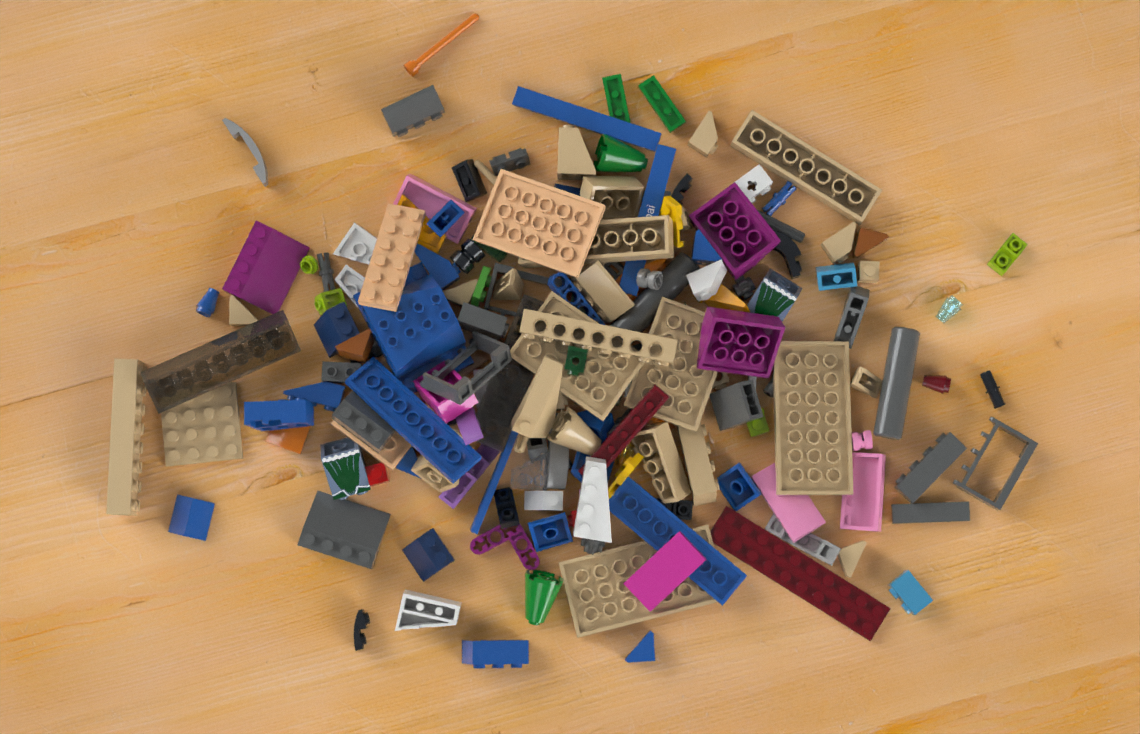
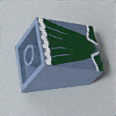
M770 268L747 307L750 313L776 316L783 322L802 288Z
M347 437L320 445L321 461L333 500H344L350 495H362L371 490L362 450L357 443Z

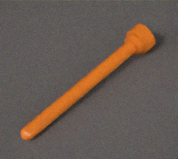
M473 14L417 60H409L403 66L406 71L414 77L419 73L418 70L421 69V65L478 21L479 15Z

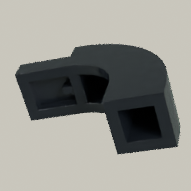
M773 230L781 242L772 250L778 252L784 258L791 280L798 278L800 272H802L800 262L795 260V258L802 255L798 246L784 233Z

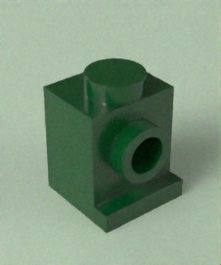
M568 347L564 370L568 371V375L579 377V373L584 374L588 349ZM578 358L580 362L574 365L572 360Z

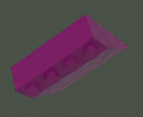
M735 182L689 215L690 223L696 230L702 232L721 257L728 272L735 281L751 270L781 242Z
M255 221L222 290L277 316L301 268L300 262L307 255L310 247L261 222Z
M707 307L701 328L697 369L769 378L786 327L781 319L776 316Z

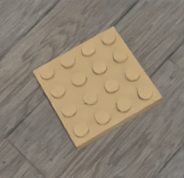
M236 382L159 390L165 463L167 467L243 459Z

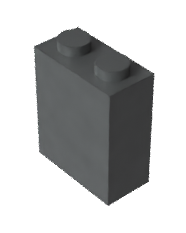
M465 302L457 319L461 329L469 332L476 331L497 341L501 337H505L509 324L506 323L507 317Z
M753 380L736 383L709 395L720 431L764 417Z

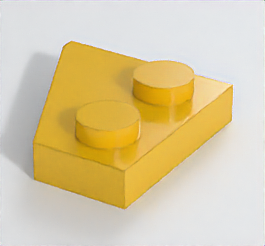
M664 196L659 216L668 215L673 220V245L677 248L683 247L684 241H680L679 230L683 229L681 219L682 205L671 196Z
M637 453L634 458L629 456L623 464L625 468L621 467L614 475L617 478L608 488L609 498L614 495L617 488L622 485L644 458L640 453Z

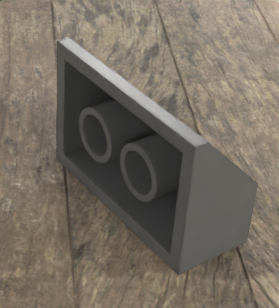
M434 85L381 109L393 137L404 136L408 133L409 129L413 127L418 129L424 126L426 121L430 119L435 121L445 113Z
M354 391L340 403L332 414V419L377 453L381 451L396 431Z

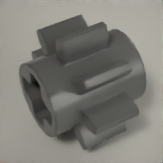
M743 275L735 281L736 284L732 285L737 297L743 296L745 300L753 296L752 291L756 289L751 278H744Z
M582 538L581 546H585L584 552L594 555V553L602 552L605 542Z

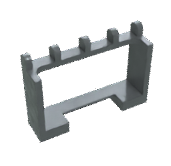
M495 263L484 309L501 313L502 316L507 314L519 317L518 325H521L523 314L490 306L497 274L505 275L512 268L514 269L511 266ZM517 270L521 279L548 286V277ZM555 278V285L557 287H560L562 285V280L560 278Z
M473 331V338L469 340L470 345L466 349L460 348L457 351L459 355L453 360L447 359L444 362L446 366L440 371L434 370L432 375L425 372L423 374L424 380L420 382V385L424 389L461 405L512 361L509 345ZM477 349L491 355L492 362L471 380L464 376L455 385L442 380Z
M990 417L989 421L994 425L989 434L981 432L980 435L986 438L980 451L972 448L971 452L977 455L970 468L966 465L961 467L967 471L962 482L954 480L953 484L998 511L1004 505L1038 443L994 417ZM1000 428L1026 445L1002 490L998 492L996 498L992 501L967 487L966 483L995 432Z

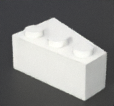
M405 589L395 631L456 625L462 602Z

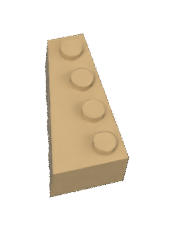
M665 421L645 425L632 439L635 446L633 450L636 454L640 453L644 457L642 459L645 464L643 467L652 476V484L663 503L678 502L691 494V490L669 424Z

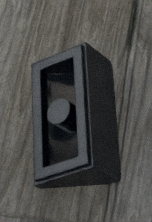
M473 159L465 160L452 167L466 202L487 194L478 169L474 166Z

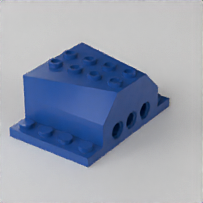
M422 262L409 268L397 312L359 305L358 299L361 292L353 295L393 375L413 393L418 392L413 383L415 379L447 359L453 360L459 355L457 351L460 348L466 349V340L450 304L431 274L428 275ZM469 356L454 370L458 372L474 364L472 357Z

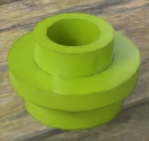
M307 255L300 262V267L304 273L314 274L318 271V262L313 256Z

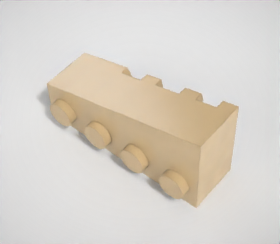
M700 421L697 432L677 426L682 453L685 456V467L689 474L690 490L693 491V505L698 506L716 502L717 490H720L718 479H714L712 473L715 472L713 460L710 461L708 456L711 453L709 442L705 443L704 436L707 435L705 424L701 425Z

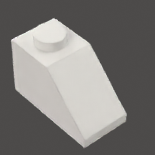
M722 260L686 275L698 302L708 300L717 293L727 272V268Z
M525 491L524 510L563 511V491Z

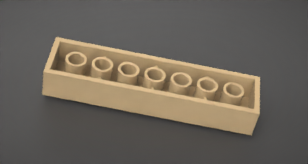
M753 110L749 113L730 145L859 226L882 192V189Z
M668 215L601 220L584 264L595 261L608 263L674 258L673 220ZM518 257V264L523 268L545 267Z
M114 359L106 514L137 516V512L140 511L138 492H141V481L138 480L139 473H142V462H139L140 454L143 453V442H140L141 435L144 434V423H141L142 416L145 415V404H142L143 396L146 395V385H143V380L147 376V366H144V362L138 359Z

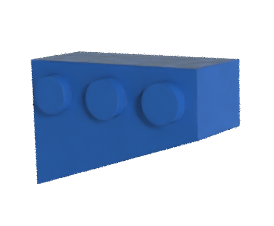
M298 397L295 400L281 399L277 401L244 402V425L261 432L314 426V403L307 401L304 397Z
M462 640V664L473 665V668H485V665L491 664L492 668H504V664H511V668H522V664H529V640Z

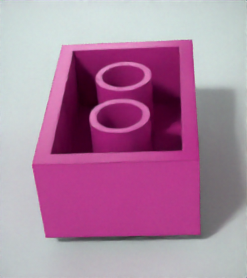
M445 361L441 362L440 364H438L426 373L432 375V372L434 370L440 371L442 368L446 366L444 363ZM453 370L442 380L455 385L462 377ZM423 375L413 381L421 398L446 424L478 403L474 394L459 405L422 388L420 382L424 380Z

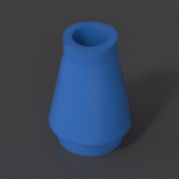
M209 288L196 305V312L210 318L211 314H214L220 292Z

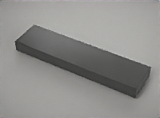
M969 502L891 505L892 524L970 521Z

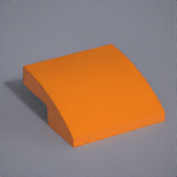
M311 426L271 430L265 442L301 454Z

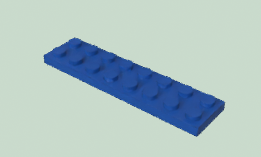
M372 357L345 380V384L451 483L454 484L481 460V455L469 444L465 445L463 438L375 357Z
M629 476L617 488L614 495L609 498L610 512L656 551L661 549L674 535L681 531L706 558V561L688 577L722 606L747 577L744 572Z

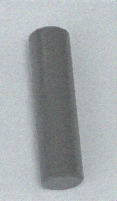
M680 252L662 270L663 282L660 289L645 288L633 301L635 305L616 318L610 326L642 333L654 321L662 297L674 300L689 284L686 275L699 270L700 267L688 255Z
M894 327L891 330L873 434L877 437L900 440L902 438L920 332L915 329Z

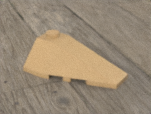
M548 356L544 357L511 421L512 431L529 438L547 437L555 422L563 363Z

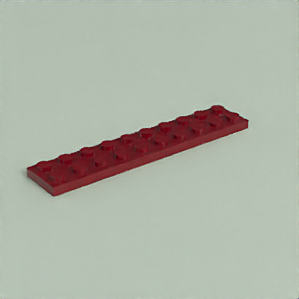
M728 506L724 508L710 531L715 545L869 641L872 640L891 609Z

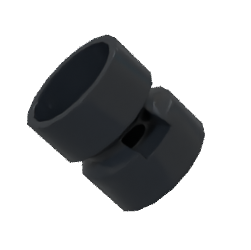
M468 238L461 245V250H456L450 256V259L465 274H468L474 268V263H479L486 255Z

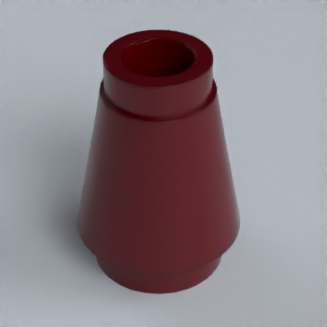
M924 375L922 386L941 394L949 393L951 378H948L947 375Z

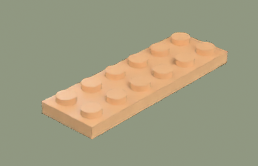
M388 203L358 299L359 305L397 312L426 215L425 210Z

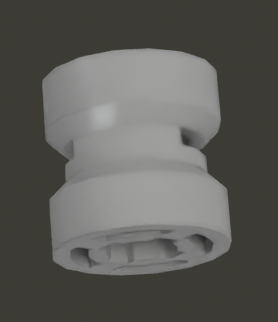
M642 268L637 274V285L642 288L649 287L653 290H659L663 282V274L660 271L653 270L651 272L649 269Z

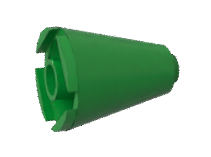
M603 134L596 147L597 161L594 160L593 165L598 172H641L642 169H646L648 158H645V154L607 134Z
M529 570L526 571L525 618L529 620L528 623L532 625L544 623L563 584L564 579L559 576V579L554 578L555 574L541 570H533V573H530Z

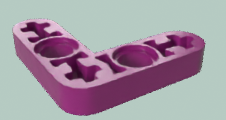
M521 524L516 528L517 532H507L506 534L509 535L507 538H505L504 533L500 530L501 526L498 525L474 538L470 543L471 551L474 554L481 555L510 540L526 569L534 570L540 563L539 557ZM498 531L501 534L499 542L491 541L490 535L492 532ZM487 535V540L492 546L488 548V545L485 544L482 546V551L474 550L475 542L482 543L485 541L483 537ZM519 539L527 541V548L525 550L517 548L516 543ZM530 548L532 550V553H529L530 557L537 560L534 562V567L526 565L525 562L528 561L526 555L523 558L520 555L527 552Z

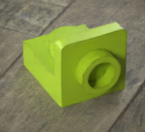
M338 288L317 295L314 305L319 314L323 315L326 310L342 302L346 304L342 289Z
M764 408L762 409L764 417L746 423L750 437L769 432Z

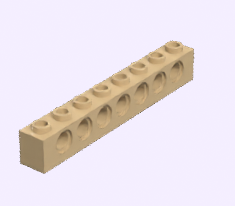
M524 309L519 331L523 333V337L534 339L535 336L542 337L544 342L553 343L554 340H558L564 346L577 344L581 345L580 348L588 349L589 351H592V348L600 349L599 353L611 355V351L617 352L619 357L630 359V355L636 356L638 361L648 363L650 359L656 360L657 364L662 366H668L669 363L673 364L678 342L676 339ZM539 321H543L546 324V329L543 332H538L535 329V324ZM558 325L565 327L566 331L562 336L554 333V328ZM576 329L584 331L585 336L583 339L577 340L574 338L573 333ZM595 333L603 335L604 340L602 343L597 344L593 341L592 337ZM614 337H620L623 340L621 347L616 348L612 345ZM633 341H639L642 344L640 351H633L631 349ZM652 345L660 346L661 353L659 355L651 354L650 347Z

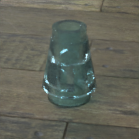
M951 295L945 299L935 317L942 323H945L961 310L960 308L963 304Z

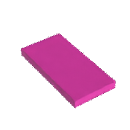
M679 531L623 584L651 612L705 562L706 558Z

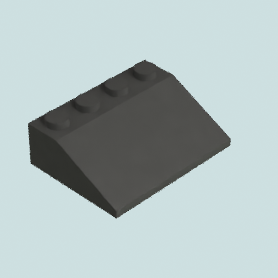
M317 491L297 545L373 569L391 514L346 499L333 500L332 495Z

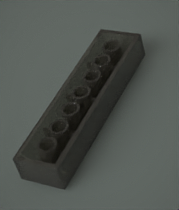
M526 294L522 296L504 344L509 345L510 350L522 334L519 331L524 309L538 311L544 303L543 301ZM514 359L488 381L475 413L484 438L475 442L500 453L503 452L511 433V421L534 373Z
M282 310L142 371L140 374L159 414L298 353L301 349Z

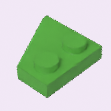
M483 266L472 295L471 305L479 307L480 303L484 302L487 293L485 288L490 286L492 276H489L491 268Z

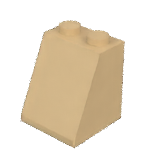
M563 125V128L559 127L557 179L583 180L584 176H596L595 167L579 129L574 128V125Z
M452 428L462 438L460 432L457 429ZM421 454L411 469L412 472L440 493L457 487L459 484V479L454 484L451 483Z

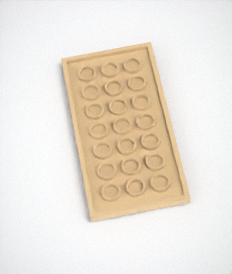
M781 341L773 364L776 495H853L849 342Z
M709 525L692 528L693 531L714 547ZM646 541L559 562L577 638L709 605L717 601L687 577L650 612L623 584L657 552Z

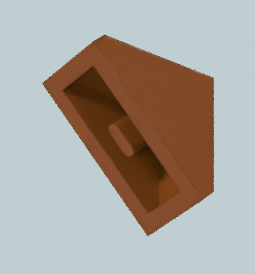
M860 228L852 257L854 259L858 258L887 240L889 236L885 233Z
M369 328L335 347L340 357L366 363L375 339Z

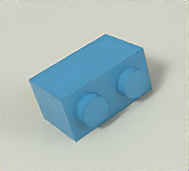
M854 262L816 267L819 291L857 286Z
M905 570L888 584L891 588L889 592L895 599L899 598L902 601L901 607L907 614L916 615L933 601L909 570Z

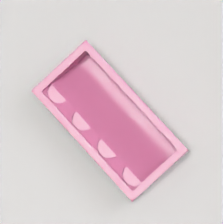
M412 174L406 176L393 203L397 205L402 194H404L419 209L425 210L426 216L432 219L452 200L465 212L445 233L447 239L457 244L462 239L477 210L476 207Z
M852 452L854 494L842 495L840 529L881 532L886 455Z
M775 463L751 476L752 481L793 543L826 523L808 495H776Z

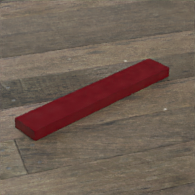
M654 384L591 457L605 459L607 469L670 396ZM585 463L578 470V472L582 475L584 472Z

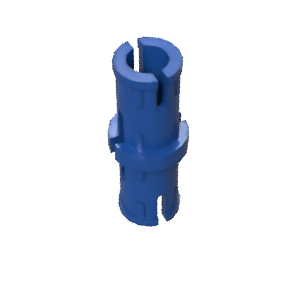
M787 181L778 193L775 192L772 195L773 198L762 207L764 212L771 207L766 213L767 215L772 216L781 205L786 203L785 200L797 190L795 186L787 190L792 185L791 182Z

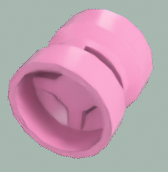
M870 430L863 433L852 432L853 451H859L861 448L866 450L873 448Z

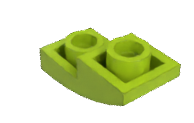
M1012 233L987 265L1000 276H1003L1028 244Z

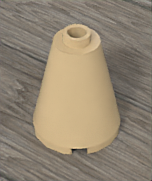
M566 407V412L562 410L555 417L551 434L548 433L547 439L553 443L591 456L601 445V439L573 409Z

